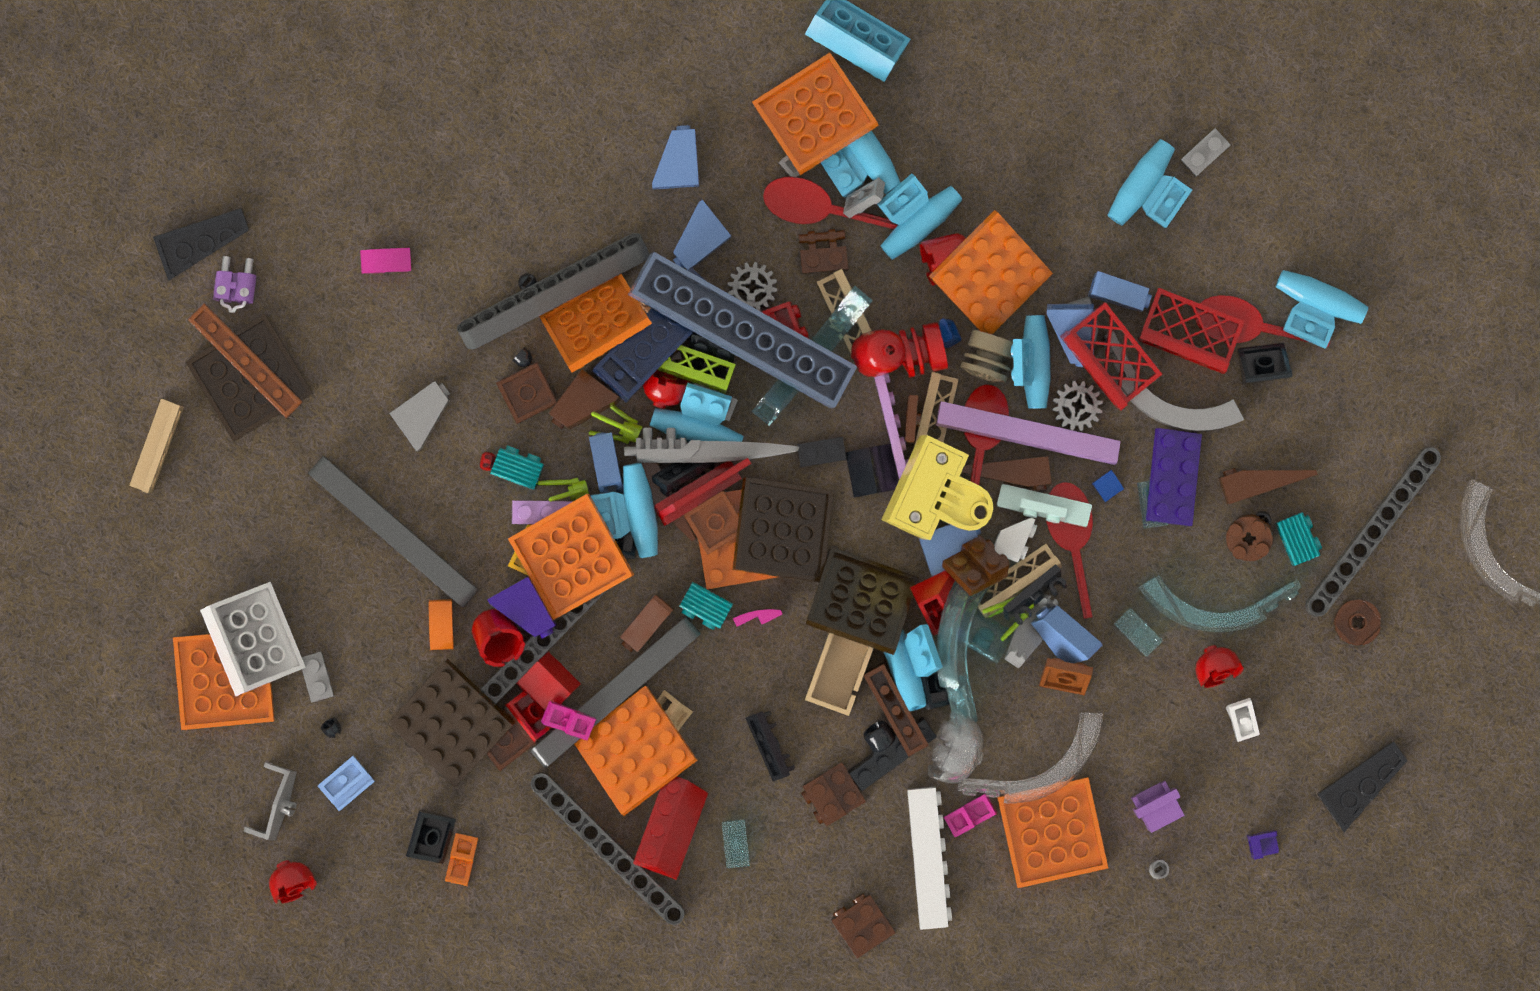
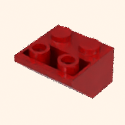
M946 570L910 587L933 635L954 626L969 602L962 587Z

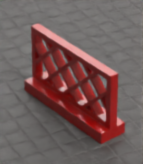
M1158 288L1137 341L1224 374L1227 372L1245 321ZM1160 295L1170 298L1173 307L1161 311L1158 304ZM1186 304L1192 307L1195 315L1183 320L1178 308ZM1155 308H1156L1157 311H1158V314L1153 315V314H1154V311H1155ZM1175 309L1180 322L1168 327L1163 314ZM1196 309L1202 310L1203 312L1198 313ZM1209 313L1213 315L1216 324L1205 328L1200 316ZM1160 316L1165 328L1160 331L1149 329L1151 319ZM1218 317H1220V318H1222V319H1225V320H1223V321L1220 322L1219 319H1218ZM1196 318L1201 330L1190 335L1185 322ZM1228 321L1238 324L1235 333L1226 337L1221 324ZM1181 324L1187 337L1178 340L1173 338L1170 329ZM1218 326L1223 339L1211 343L1206 331ZM1167 331L1169 336L1162 334V332ZM1203 333L1208 345L1198 348L1194 345L1191 337ZM1233 337L1232 342L1230 344L1228 339ZM1188 339L1190 344L1185 343L1183 341ZM1225 341L1228 348L1225 358L1217 355L1213 348L1214 345Z
M1106 302L1102 303L1071 330L1066 331L1060 336L1119 410L1125 408L1130 400L1162 375ZM1103 310L1110 316L1109 326L1096 325L1097 315ZM1082 327H1092L1091 341L1081 340L1076 332ZM1096 328L1108 329L1107 342L1094 341ZM1112 329L1123 332V344L1110 343ZM1085 343L1090 344V349L1085 345ZM1094 344L1106 345L1105 359L1096 358L1093 355ZM1110 346L1122 347L1121 360L1109 359ZM1126 347L1135 348L1138 351L1137 362L1125 361ZM1141 356L1146 361V363L1141 362ZM1099 361L1104 362V367L1100 364ZM1108 362L1120 363L1119 376H1110L1108 374ZM1124 364L1136 365L1135 378L1123 377ZM1140 365L1150 366L1154 374L1148 379H1140ZM1113 379H1118V385ZM1122 380L1134 381V390L1127 396L1121 390Z
M746 458L735 466L731 461H726L654 505L655 511L663 525H668L741 480L742 478L738 472L751 464L749 459Z

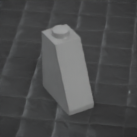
M434 381L389 413L417 452L424 447L450 402L447 397L450 395V392L443 383L438 385Z

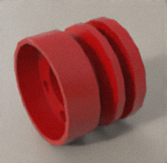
M938 322L922 325V336L919 337L914 327L910 328V339H907L904 329L898 331L906 348L905 359L902 364L908 372L909 378L915 377L914 366L917 365L920 375H924L925 363H929L933 372L948 369L947 357Z

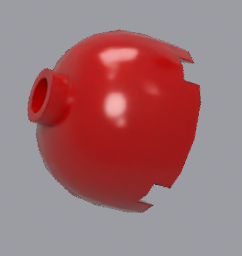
M657 370L644 383L643 389L646 396L653 401L654 406L665 409L666 406H674L682 402L687 383L691 382Z
M1216 645L1204 649V654L1199 657L1195 669L1201 687L1204 685V688L1223 684L1225 682L1222 680L1230 675L1236 678L1244 670L1235 652L1225 647L1217 648Z
M289 860L279 863L277 869L273 871L269 878V888L275 903L278 900L282 904L292 902L304 896L300 894L303 890L310 887L312 891L317 885L316 879L308 866L300 862H290Z

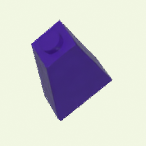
M529 577L487 599L489 604L534 637L540 635L543 639L554 632L552 628L557 626Z

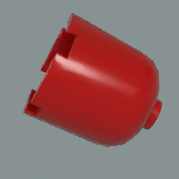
M959 233L925 240L919 244L922 263L927 262L930 272H927L926 276L932 286L936 284L929 275L966 239L964 235Z
M884 329L863 333L855 339L851 347V359L854 360L858 368L857 370L868 377H878L895 371L902 365L906 354L904 341L901 337L891 330Z
M485 610L474 620L472 625L473 639L480 656L486 664L493 667H503L505 662H509L513 658L517 660L523 653L525 642L522 633L516 623L499 610Z

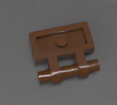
M828 229V232L815 233V231H807L808 234H798L799 244L809 243V250H800L802 274L838 271L840 269L848 270L846 246L837 247L836 240L845 239V230L835 231V229ZM829 241L830 248L816 249V242Z

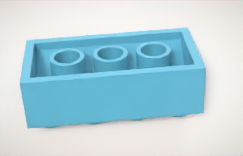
M825 0L805 33L815 42H819L835 54H839L855 66L862 68L885 82L911 40L847 0Z

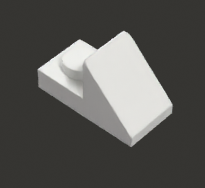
M1250 698L1226 707L1238 742L1260 735Z

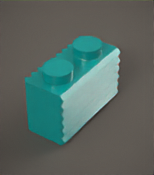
M506 446L505 449L500 448L490 474L535 490L545 465L540 463L541 458L529 453L527 458L518 455L520 450L510 446Z
M1300 512L1275 523L1292 566L1320 556L1319 550L1322 549V546L1317 536L1313 538L1310 531L1313 528V524L1308 515L1304 516L1303 512Z
M692 582L679 607L683 608L681 613L692 619L696 615L703 619V625L714 630L715 627L721 628L733 603Z

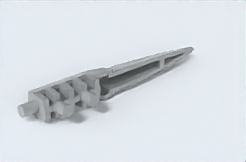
M643 428V439L636 438V447H624V456H636L637 463H706L776 456L796 452L799 450V447L736 441L691 440L687 443L685 438L676 440L675 428L666 429V440H662V438L652 440V428Z

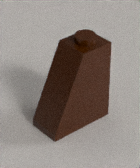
M582 369L549 412L554 417L551 422L561 429L566 426L571 430L594 417L591 415L592 412L600 414L618 404L621 398Z
M656 594L621 635L620 638L624 640L621 644L630 652L634 649L639 652L674 609Z

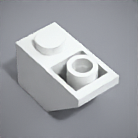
M1028 518L1000 530L994 544L995 551L999 555L1005 554L1009 560L1018 562L1019 559L1024 560L1029 548L1025 546L1028 537L1033 538L1037 525L1034 524L1035 519Z

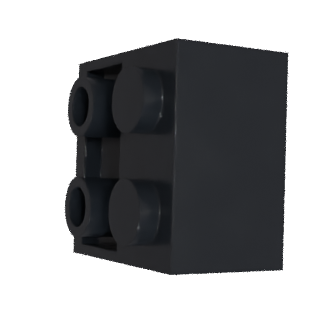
M692 333L690 349L731 363L734 362V354L699 334ZM698 357L690 361L695 370L700 371L707 368L702 358ZM719 365L712 370L715 376L726 378L729 368ZM709 370L706 371V372H704V373H706V374H710V375H711V373H710Z

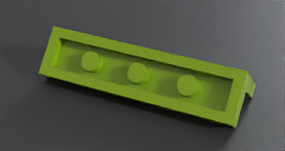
M681 345L677 350L683 353L685 360L675 363L669 357L658 369V371L726 394L736 364ZM698 357L702 358L707 368L700 371L695 370L690 361ZM719 365L728 367L726 379L716 377L712 369ZM709 370L711 375L706 374L704 372Z

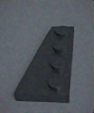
M239 208L154 236L153 238L169 281L250 229L243 209Z
M1392 741L1317 793L1344 833L1351 823L1364 811L1365 807L1379 794L1380 790L1407 762V759L1395 742Z

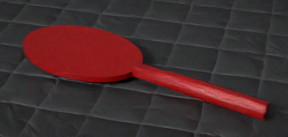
M781 177L770 182L764 190L763 198L767 208L773 214L788 222L797 224L816 223L826 218L829 213L847 217L843 214L844 207L833 205L828 193L820 185L808 179ZM864 212L851 217V219L890 229H895L898 225L892 223L888 218Z
M1214 296L1200 303L1245 321L1237 343L1250 341L1257 337L1260 332L1308 342L1283 331L1284 327L1263 323L1260 312L1243 299L1233 296ZM1196 309L1198 313L1203 312L1202 310ZM1206 313L1200 316L1205 328L1216 324L1212 314ZM1218 317V319H1219L1220 322L1223 321V320H1225V319H1222V318ZM1195 318V321H1196L1197 325H1198L1199 328L1201 329V327H1200V325H1199L1197 319ZM1230 321L1221 324L1226 337L1235 333L1238 324ZM1218 326L1206 331L1208 336L1216 340L1223 339ZM1233 337L1228 339L1229 343L1232 342Z
M982 385L975 389L964 406L1009 416L1008 404L1004 394L993 385ZM964 432L968 443L976 449L970 481L979 485L984 452L995 447L1001 440Z
M1060 483L1049 493V495L1089 504L1084 493L1071 483ZM1092 511L1087 527L1061 521L1059 523L1046 521L1054 541L1063 549L1071 551L1083 619L1093 617L1080 549L1086 545L1092 532Z

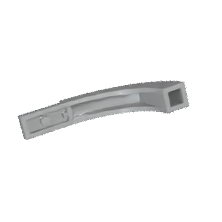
M1112 331L1110 343H1119L1114 331ZM1107 335L1103 336L1104 342H1107ZM1110 346L1109 354L1112 353L1115 360H1121L1122 347ZM1113 362V365L1119 374L1120 363ZM1124 364V377L1135 378V371L1131 364ZM1122 380L1121 389L1126 396L1134 390V381ZM1145 388L1130 400L1150 418L1167 426L1182 430L1209 431L1231 426L1244 420L1234 399L1213 408L1186 409L1159 399Z

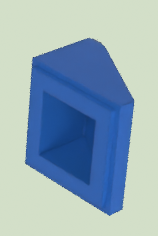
M944 318L940 319L939 328L944 348H950L962 341L954 321Z
M1112 470L1092 483L1104 502L1124 489Z

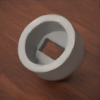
M1163 860L1154 861L1149 866V873L1155 879L1165 878L1169 873V866ZM1161 866L1162 869H1161L1160 871H1157V872L1155 873L1154 870H1155L1157 867Z

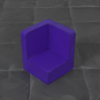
M1276 830L1247 835L1252 859H1260L1263 856L1279 852Z

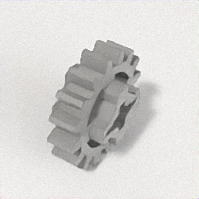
M754 262L753 267H749L748 263H745V269L743 270L737 267L738 274L730 275L734 282H728V286L733 287V290L729 291L728 294L734 295L735 298L751 307H756L758 311H760L761 305L768 308L767 300L774 301L775 298L771 293H775L778 290L772 287L773 284L777 283L776 279H770L773 272L769 271L766 273V265H763L760 269L757 268V262ZM750 272V277L748 279H746L745 281H739L741 276ZM758 273L765 277L768 285L760 282ZM751 281H754L756 286L764 289H756L754 293H750V290L743 286L750 285ZM737 290L744 291L747 295V302L739 296ZM761 293H766V296L761 301L755 302V297Z
M1072 381V387H1069L1067 384L1063 385L1065 391L1058 390L1056 393L1060 396L1059 399H1053V402L1057 403V407L1053 408L1052 411H1058L1059 413L1055 419L1059 420L1062 418L1061 426L1064 427L1070 424V430H1074L1075 426H1078L1079 431H1083L1084 424L1091 428L1090 421L1098 422L1099 419L1095 415L1096 413H1102V410L1098 409V405L1102 404L1103 401H1097L1096 399L1100 393L1096 392L1093 394L1094 386L1091 385L1085 388L1084 381L1081 382L1080 386H1077L1076 381ZM1076 391L1074 398H1064L1069 392ZM1085 393L1089 395L1093 405L1087 403ZM1080 396V404L1084 407L1078 410L1075 416V407L1072 406V403L1077 402ZM1062 407L1068 409L1071 414L1070 419L1065 416ZM1090 413L1086 420L1078 422L1080 415Z

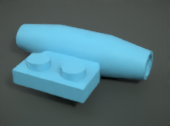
M872 130L821 162L844 198L861 187L868 176L872 180L880 178L885 182L883 192L886 195L901 183L891 159Z
M1159 139L1139 160L1117 193L1107 215L1110 219L1123 226L1142 206L1149 218L1163 228H1167L1192 191V189L1175 177L1163 175L1175 151L1174 147Z
M910 174L882 198L877 205L892 223L898 224L880 245L890 259L893 260L916 246L949 217L963 200L952 186L928 199L926 189L913 174Z
M1283 270L1276 283V288L1299 302L1291 309L1283 331L1324 349L1328 346L1335 329L1334 317L1361 324L1368 311V306L1345 291L1310 276Z
M1045 315L1026 316L1023 339H1013L1011 346V355L1014 360L1011 376L1014 386H1024L1028 409L1047 408L1051 373L1050 341Z
M687 383L680 405L682 412L655 408L650 422L651 427L665 434L667 428H675L676 439L685 438L688 443L691 440L742 442L743 435L720 424L726 418L732 396L691 383Z
M642 463L623 466L624 494L611 491L591 495V498L614 539L622 538L628 532H631L640 558L658 555V525L652 492Z
M928 624L918 626L909 632L907 636L902 629L895 654L892 655L884 652L894 683L909 711L919 710L927 705L921 677H928L943 667Z

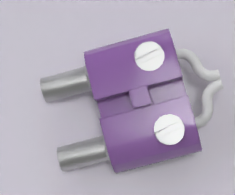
M223 256L221 271H216L213 299L220 301V304L228 308L230 313H235L236 309L243 308L246 304H253L256 275L252 274L254 259L246 258L244 273L229 272L231 257ZM224 302H237L241 303V305H236L232 309L230 305L225 304Z

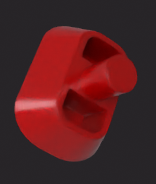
M484 452L481 457L480 468L486 471L492 470L495 455L490 452Z

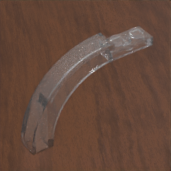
M1469 479L1461 501L1460 529L1464 548L1471 564L1482 580L1503 598L1512 603H1517L1521 596V601L1534 607L1535 603L1540 605V593L1511 578L1499 566L1492 555L1486 538L1485 514L1493 489L1478 481Z
M1080 712L1078 729L1072 745L1064 757L1046 772L1033 778L1019 781L959 778L958 791H963L962 794L967 796H975L977 792L986 793L987 797H1000V794H1004V803L1030 802L1058 791L1071 782L1089 761L1099 739L1103 714Z

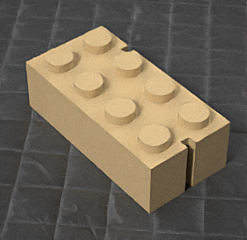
M829 633L805 700L849 716L856 695L851 694L852 690L858 692L873 648Z

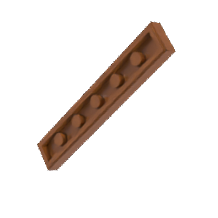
M205 303L188 319L286 419L303 403Z

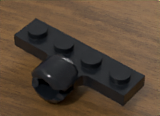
M923 717L916 721L927 743L937 737ZM885 721L875 722L866 729L863 737L872 749V753L848 770V773L861 791L909 758L897 735Z

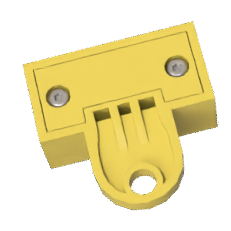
M920 435L881 520L918 538L931 540L939 520L967 531L978 530L985 526L992 517L993 502L985 489L960 477L969 456L968 454L928 435ZM980 505L986 511L982 519H978L974 514L975 508Z

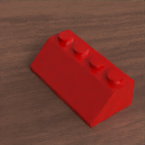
M677 776L663 786L657 796L633 864L677 880L708 793L690 781Z

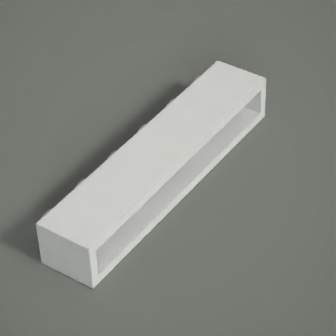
M936 787L907 789L920 930L948 927V921H952L951 907H946V898H950L949 884H944V875H948L947 861H942V852H946L945 838H940V829L944 828L943 815H938L937 807L942 805L941 792H936Z

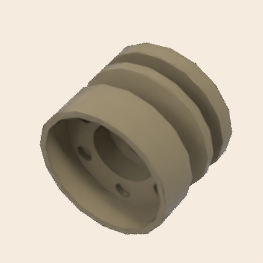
M972 330L968 345L976 349V353H965L964 357L973 362L972 364L962 362L960 368L966 370L972 376L986 381L1006 383L1007 376L998 372L999 370L1010 371V367L1003 364L1002 360H1013L1011 355L1013 342L992 334Z

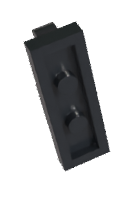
M716 462L672 463L654 474L652 482L660 487V492L663 495L669 497V491L672 489L679 491L680 484L687 482L698 474L705 475L704 470L706 468L713 470L715 467L714 463Z
M1055 564L1003 607L1004 617L1009 622L1014 618L1017 624L1022 625L1023 620L1019 615L1025 613L1030 618L1032 612L1029 607L1032 604H1038L1044 598L1047 590L1053 596H1057L1058 591L1054 588L1055 585H1061L1064 589L1067 588L1066 581L1061 578V569Z
M761 711L745 719L772 781H776L789 776V771L794 770L795 766H786L785 759L789 758L790 754L781 755L779 741L770 730L777 725L776 722L772 724L767 723L766 717L772 714L771 711L764 713Z

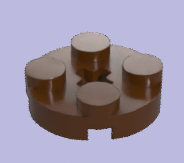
M1253 514L1239 516L1230 525L1226 534L1229 550L1236 559L1244 561H1256L1266 556L1274 538L1271 526L1260 519L1259 516ZM1248 532L1251 533V536L1256 537L1252 543L1244 540Z
M1360 599L1350 600L1342 604L1338 608L1333 621L1335 631L1340 639L1356 646L1372 642L1378 636L1381 628V617L1378 609L1372 603ZM1354 617L1363 618L1361 622L1362 628H1354L1352 626V619Z

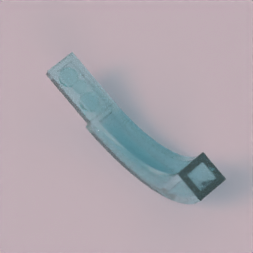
M854 286L812 338V341L832 352L873 300ZM778 379L752 412L770 426L799 391Z
M1159 575L1138 586L1146 600L1161 614L1180 625L1207 632H1232L1257 625L1266 620L1262 612L1263 610H1266L1267 613L1279 606L1278 601L1283 598L1287 601L1299 594L1297 590L1302 588L1298 580L1294 579L1246 608L1232 612L1213 613L1194 608L1180 600L1168 589Z
M956 581L947 597L939 626L937 652L943 667L938 670L940 687H945L947 690L953 721L955 723L974 725L978 718L968 677L967 644L975 611L982 597L991 586L970 596Z

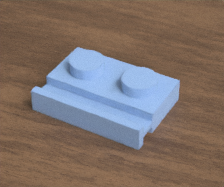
M353 755L322 781L318 787L331 803L335 805L337 810L341 811L374 783L375 780Z

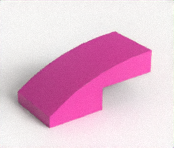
M410 248L360 251L361 274L411 271Z
M776 609L756 610L733 618L737 627L756 617L759 618L761 624H764L782 615V612Z
M549 701L541 720L543 725L562 730L568 735L588 740L596 721L594 717Z
M984 793L943 818L954 837H957L996 815L997 811L987 793Z

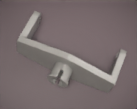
M1045 594L1044 598L1031 609L1032 616L1026 618L1023 624L1019 625L1014 631L1004 660L1017 668L1021 667L1043 640L1031 622L1037 617L1036 613L1045 606L1050 608L1059 604L1056 599L1051 600L1050 595Z
M265 762V768L282 773L284 776L272 805L266 832L251 827H244V832L266 840L275 841L285 814L291 817L295 813V810L290 808L296 809L297 804L291 802L290 798L297 772Z

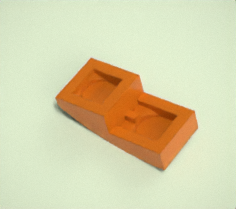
M452 599L429 600L430 650L454 649Z
M455 834L445 877L446 882L468 886L478 838Z

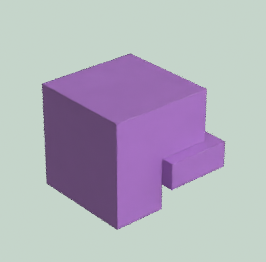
M1162 781L1131 797L1136 806L1133 810L1137 818H1142L1148 831L1151 833L1185 816L1176 800L1180 798L1177 789H1169L1166 781Z

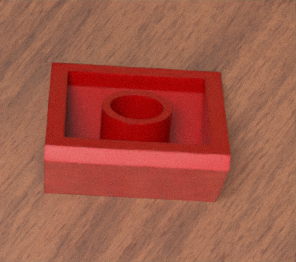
M549 651L516 683L544 712L549 701L562 704L581 685Z
M524 691L506 704L507 708L533 741H536L552 728L542 724L541 720L545 712Z

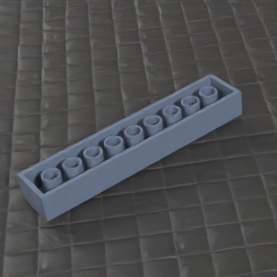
M655 252L649 255L628 293L634 299L829 408L836 407L857 368L851 362Z

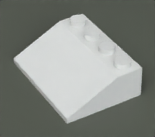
M271 582L200 610L235 696L306 668Z

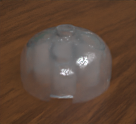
M951 712V719L942 722L930 751L933 763L928 765V775L930 778L941 782L954 784L967 779L977 765L981 763L983 758V734L979 725L973 719L956 712Z

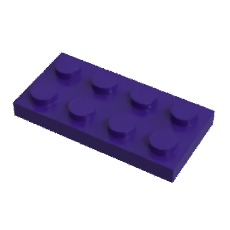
M1162 428L1155 429L1146 521L1182 526L1193 525L1202 434Z

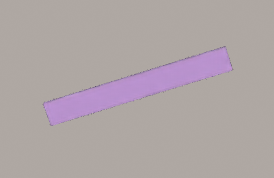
M942 401L939 404L936 426L1116 465L1118 461L1121 441Z

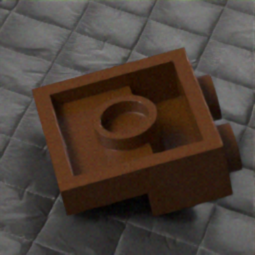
M980 535L963 544L960 552L943 560L942 567L970 596H973L1006 578L1009 570V560L1005 554L999 555L995 551L994 544L990 539L984 540Z
M842 762L802 786L804 788V791L801 792L807 804L813 803L816 811L813 812L819 824L824 822L826 827L866 802Z
M864 893L853 899L852 902L854 904L846 909L843 906L833 913L834 918L831 919L856 958H859L896 933L870 894L865 896Z

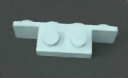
M1006 484L1001 485L997 502L998 507L1022 512L1027 517L1037 518L1039 516L1046 518V521L1052 523H1059L1061 521L1082 527H1087L1092 505Z

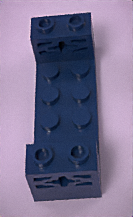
M692 267L688 270L689 272L702 278ZM652 308L646 313L652 324L629 337L623 343L613 347L593 369V372L626 403L693 333L692 330Z

